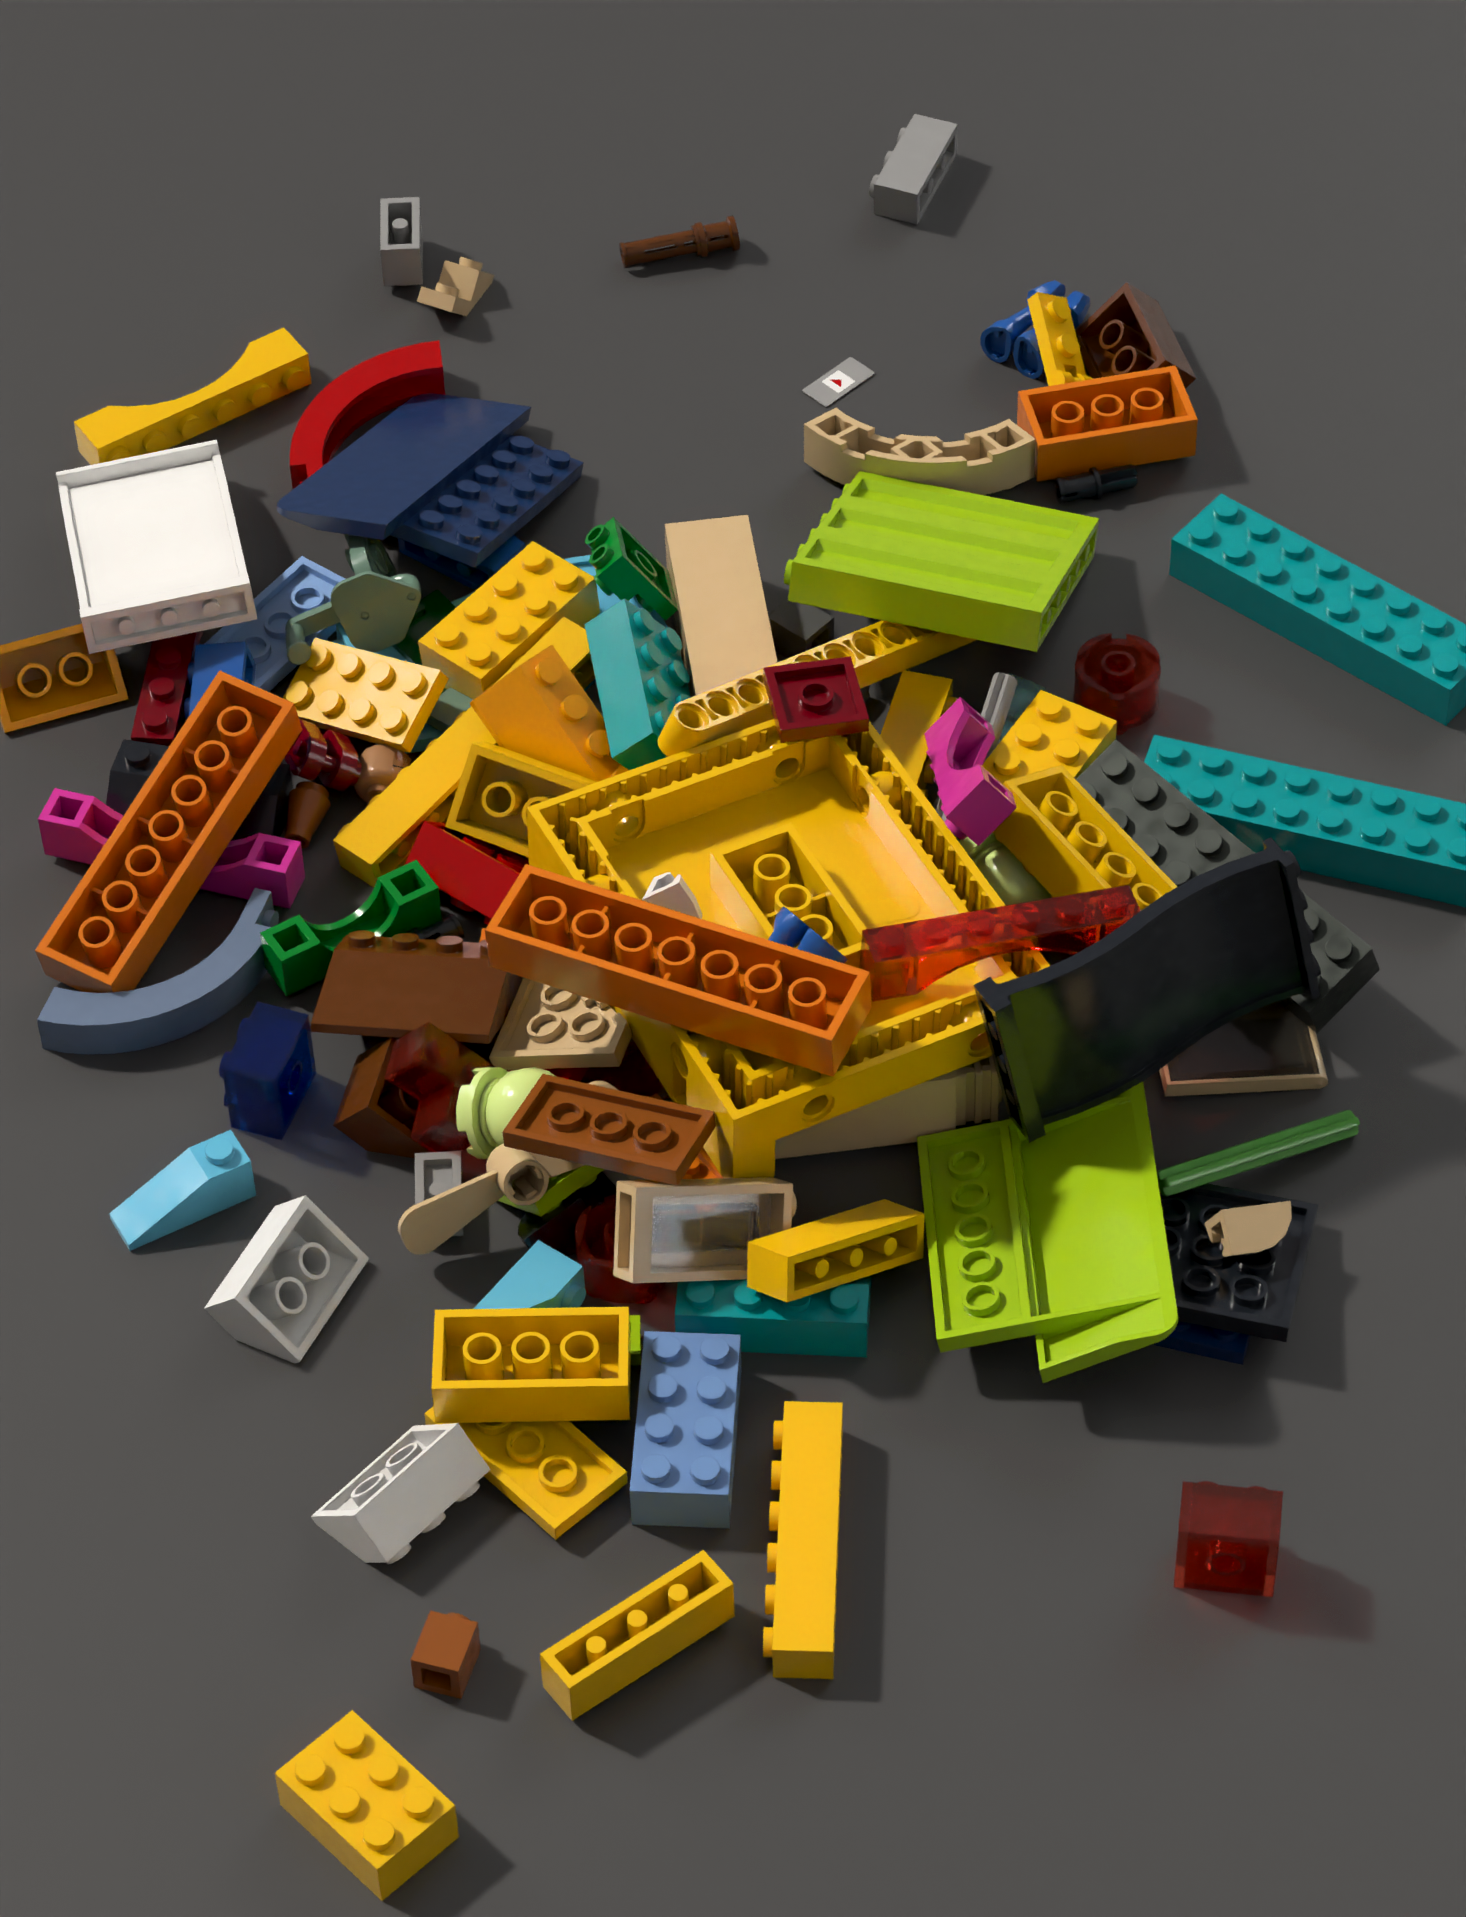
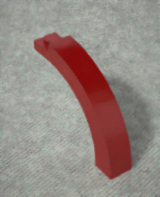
M440 340L413 344L372 357L341 374L317 394L298 421L290 447L292 489L296 488L332 460L342 443L357 428L370 419L392 408L403 405L416 395L427 393L445 395Z

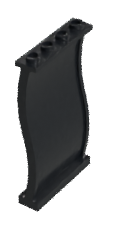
M1270 837L1263 841V851L1230 861L1194 877L1158 898L1100 941L1065 960L1004 983L997 984L989 977L974 984L1008 1116L1029 1143L1046 1135L1044 1125L1082 1113L1113 1099L1143 1082L1201 1038L1228 1022L1265 1005L1305 993L1312 1000L1320 996L1317 976L1321 975V970L1311 951L1310 944L1314 942V935L1304 916V910L1308 909V904L1298 885L1297 877L1301 875V869L1291 851L1287 850L1284 852Z

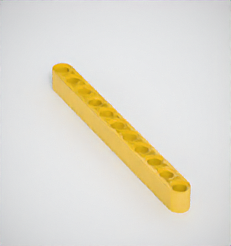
M881 620L767 667L851 656L861 689L972 643L976 639ZM763 669L677 703L658 737L657 742L660 750L666 756H671L774 719L763 681Z

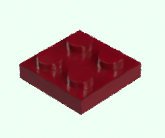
M851 656L765 667L763 669V681L781 743L869 731V716Z

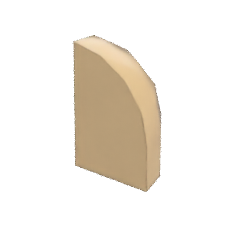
M1291 1201L1223 1209L1205 1222L1209 1239L1212 1243H1222L1224 1247L1222 1255L1224 1257L1256 1253L1274 1247L1286 1235L1292 1219Z

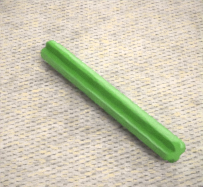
M1344 1110L1157 1171L1160 1192L1162 1196L1169 1197L1354 1137L1359 1133V1119L1354 1116L1351 1110Z

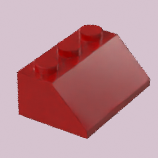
M424 821L405 865L417 860L439 887V892L442 890L451 895L449 901L451 904L468 912L477 910L485 915L484 922L488 925L526 864L529 865V860L518 853L445 827L446 823Z

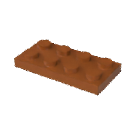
M542 1074L502 1133L505 1147L678 1186L715 1129L716 1120L714 1111Z

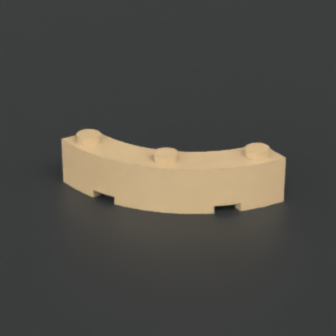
M837 408L804 424V462L825 477L844 485L846 483L850 484L859 471L987 495L1011 489L1034 478L1036 439L1010 419L982 430L964 433V440L943 442L937 436L901 434L894 439L875 434V427L859 422Z

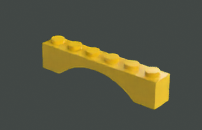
M283 327L250 342L243 355L229 371L215 382L194 393L175 400L152 405L107 406L74 421L78 450L90 465L169 449L312 384L308 353Z

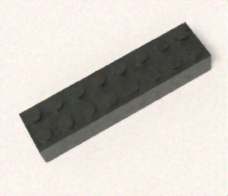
M1116 739L1076 779L1177 887L1223 864L1255 853ZM1303 892L1308 904V909L1304 910L1305 920L1314 935V942L1310 944L1311 951L1321 970V975L1317 976L1320 996L1312 1000L1307 994L1302 993L1278 1002L1318 1034L1380 968L1373 949Z

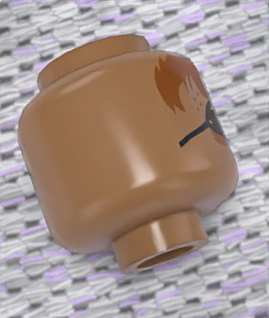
M378 744L365 749L359 757L362 769L360 777L354 785L356 793L365 802L369 803L374 796L380 795L396 779L398 773L403 768L412 764L411 758L404 751L386 744Z

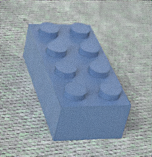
M644 1331L630 1481L632 1525L730 1529L742 1373L741 1335Z

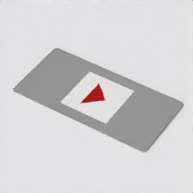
M849 357L802 391L827 407L871 377L875 372L854 358Z

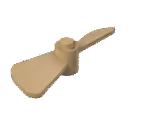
M604 1081L588 1083L617 1090L613 1085ZM501 1144L491 1152L487 1159V1173L407 1209L398 1222L399 1235L405 1247L411 1253L418 1255L429 1253L504 1195L517 1205L533 1204L545 1194L549 1178L585 1165L509 1148Z

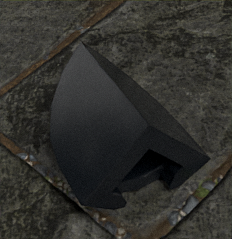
M573 1193L565 1198L559 1207L543 1216L527 1212L518 1225V1236L529 1249L539 1240L565 1256L579 1251L601 1234L582 1197Z

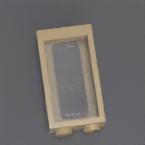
M774 1177L682 1179L678 1186L654 1180L617 1181L613 1276L631 1283L747 1279L748 1242L791 1228L792 1217L795 1215L797 1207L793 1183Z

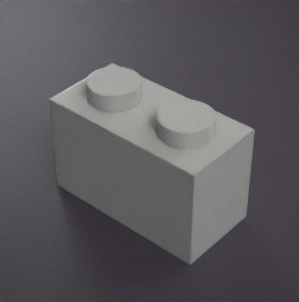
M420 197L380 199V253L384 286L423 284V229Z

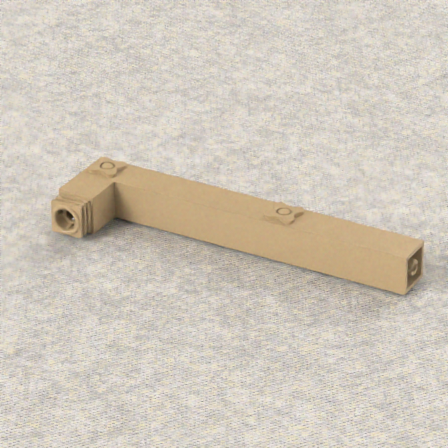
M748 515L665 524L666 565L678 611L673 614L676 633L679 635L683 645L681 649L683 664L690 677L688 682L690 696H696L777 663ZM993 1056L775 1140V1159L917 1142V1137L955 1130L956 1126L966 1125V1122L974 1121L977 1124L982 1123V1120L990 1119V1122L998 1121V1104L1002 1101L1003 1094Z

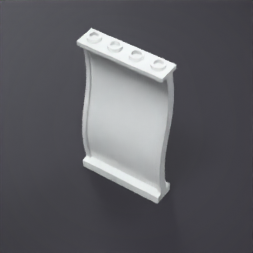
M217 440L56 472L80 605L79 612L89 654L258 619Z

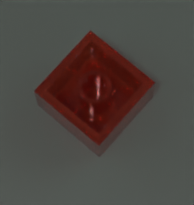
M1183 1481L1174 1587L1273 1597L1280 1543L1283 1491L1268 1490L1260 1486L1245 1488L1218 1485L1209 1481L1198 1483Z

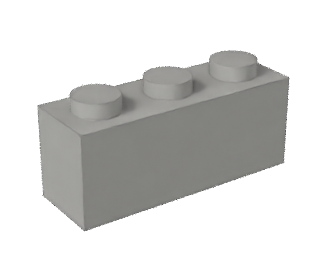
M914 114L908 126L901 128L894 150L887 152L882 171L879 175L875 174L870 184L869 195L874 198L875 215L912 224L919 223L957 155L958 124Z

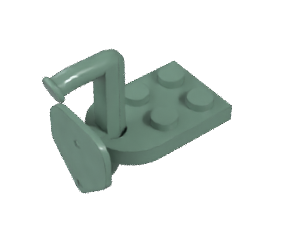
M344 534L349 546L348 549H345V555L355 575L335 585L331 592L330 602L301 613L287 621L285 626L286 655L291 663L301 665L309 660L311 648L305 642L306 636L339 622L355 648L372 653L400 643L405 638L421 600L420 582L414 575L408 573L398 574L380 539Z

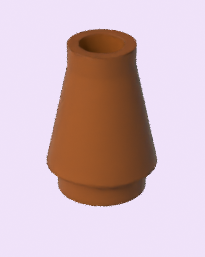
M302 781L296 785L295 789L289 792L287 828L284 838L300 841L302 849L309 847L311 838L330 809L329 792L325 787L315 782Z

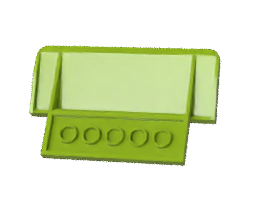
M1144 1082L1082 1113L1044 1125L1046 1135L1030 1143L1011 1118L917 1137L936 1339L940 1353L1035 1335L1039 1371L1042 1382L1045 1383L1160 1342L1175 1330L1179 1317Z

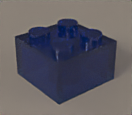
M257 1002L250 1017L244 1018L238 1028L237 1041L231 1052H225L219 1067V1076L223 1078L225 1086L224 1106L228 1107L232 1128L278 1140L283 1139L316 1075L308 1014Z

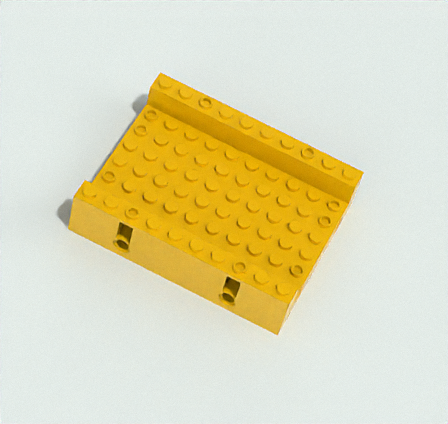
M771 719L527 807L529 865L639 900L643 899L654 877L671 872L673 877L676 878L680 874L695 895L702 911L703 920L767 940L774 930L775 917L784 906L848 959L845 964L870 972L871 1010L834 1077L611 1006L616 1013L619 1012L627 1020L633 1034L631 1038L672 1101L715 1112L716 1127L703 1148L723 1178L774 1177L775 1140L992 1056L974 984L989 977L995 983L1000 984L1050 966L870 721L868 732L781 743L775 721Z

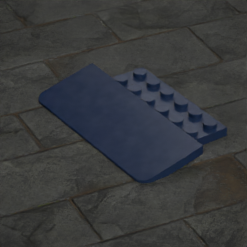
M435 393L420 394L410 398L277 502L276 509L283 517L316 530L381 540L391 535L476 568L577 481L582 475L584 462L571 458L564 451L550 450L536 445L527 437L512 435L529 421L530 406Z

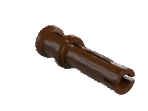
M728 216L726 221L707 225H703L701 222L694 223L691 226V230L659 235L627 243L622 242L619 243V248L625 268L630 265L696 253V256H701L702 258L707 257L708 252L727 248L737 251L740 250V240L734 216Z

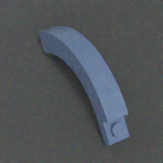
M254 888L238 922L224 942L199 964L169 980L135 990L109 993L79 992L54 987L37 1019L42 1048L63 1053L88 1055L137 1051L182 1038L223 1016L239 1004L267 973L260 932L278 924L279 914L277 911H274L272 892Z

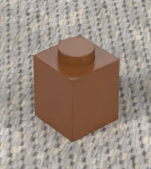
M430 1610L410 1659L414 1687L462 1699L481 1651L478 1622L472 1621L458 1613L443 1614Z

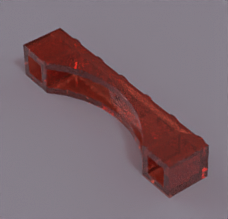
M1124 885L862 930L860 969L870 972L872 1002L915 995L936 980L958 968L985 958L1010 952L1030 950L1058 951L1075 955L1106 937L1141 910L1130 886Z

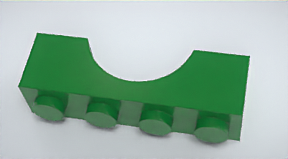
M415 860L378 877L368 899L355 912L342 920L330 924L317 925L307 922L299 914L260 932L265 969L286 996L312 985L326 977L334 949L349 933L367 930L374 932L375 936L393 937L396 934L406 933L413 928L421 930L442 920L439 887L420 863Z

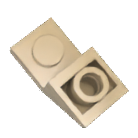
M460 257L459 264L445 260L435 290L421 286L417 302L467 316L491 285L494 275L481 271L483 263Z

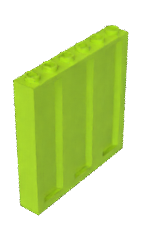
M859 471L850 484L846 483L844 485L840 498L833 500L831 510L828 513H823L817 529H811L808 541L805 544H800L796 557L793 560H788L784 572V584L789 585L788 601L1037 652L1094 557L1099 518Z

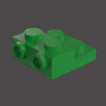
M614 517L605 525L600 524L588 533L585 543L591 548L592 552L589 563L596 571L594 576L595 582L605 594L611 596L614 593L620 600L626 599L627 601L635 596L645 610L648 612L655 610L665 621L678 611L669 571Z

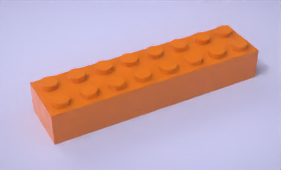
M219 670L35 949L45 975L81 992L109 993L129 991L136 988L301 733L302 727L294 703Z
M528 864L524 866L485 929L490 967L832 1077L837 1072L871 1010L869 971Z

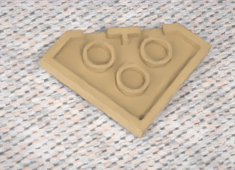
M523 978L489 1058L493 1067H501L505 1070H519L532 1067L539 1069L620 1067L633 1034L627 1020L619 1012L616 1013L608 1004Z

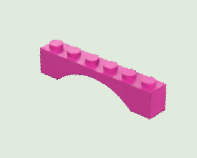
M959 697L924 733L928 746L926 753L931 758L932 763L930 767L935 773L933 780L939 789L937 795L942 800L943 805L940 808L947 818L944 821L945 825L959 839L964 841L969 837L980 846L1017 807L1012 792L982 767L987 753L995 740L992 724Z
M54 788L38 818L44 854L91 865L123 815L114 811L94 796ZM263 833L230 841L200 889L248 900L254 888L272 892L273 905L290 909L305 879L301 842Z

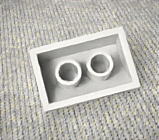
M305 1195L274 1206L204 1309L237 1341L292 1363H298L302 1360L369 1260V1257Z
M458 1423L416 1425L411 1427L317 1510L311 1518L316 1525L365 1563L392 1564L410 1551L411 1545L409 1543L421 1532L426 1533L437 1527L446 1517L444 1511L455 1501L461 1502L474 1494L480 1487L478 1481L491 1469Z

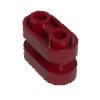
M299 719L302 731L284 757L286 763L290 765L292 774L309 781L314 780L318 775L324 786L340 792L345 791L349 786H354L360 777L362 764L358 761V754L348 737L332 730H327L322 735L317 725Z

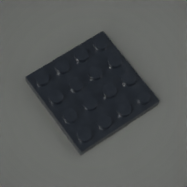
M1206 1184L1169 1197L1162 1196L1160 1192L1179 1317L1178 1321L1287 1342L1317 1218L1318 1204L1213 1184ZM1291 1201L1292 1219L1286 1235L1274 1247L1256 1253L1224 1257L1222 1255L1224 1250L1222 1243H1212L1209 1239L1205 1222L1223 1209Z

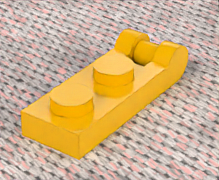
M1036 292L1027 301L1048 386L1093 379L1087 376L1067 298Z

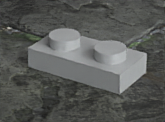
M461 1151L414 1153L415 1205L462 1184ZM463 1228L453 1236H464Z

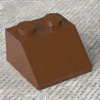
M390 1037L357 1056L333 1126L365 1150L409 1158H415L414 1153L438 1152L459 1087L393 1037Z

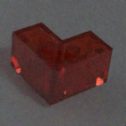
M430 1022L394 1041L385 1079L419 1100L411 1139L431 1152H462L471 1144L469 1143L466 1131H458L456 1105L459 1090L462 1085H470L475 1076L472 1072L475 1068L495 1066Z

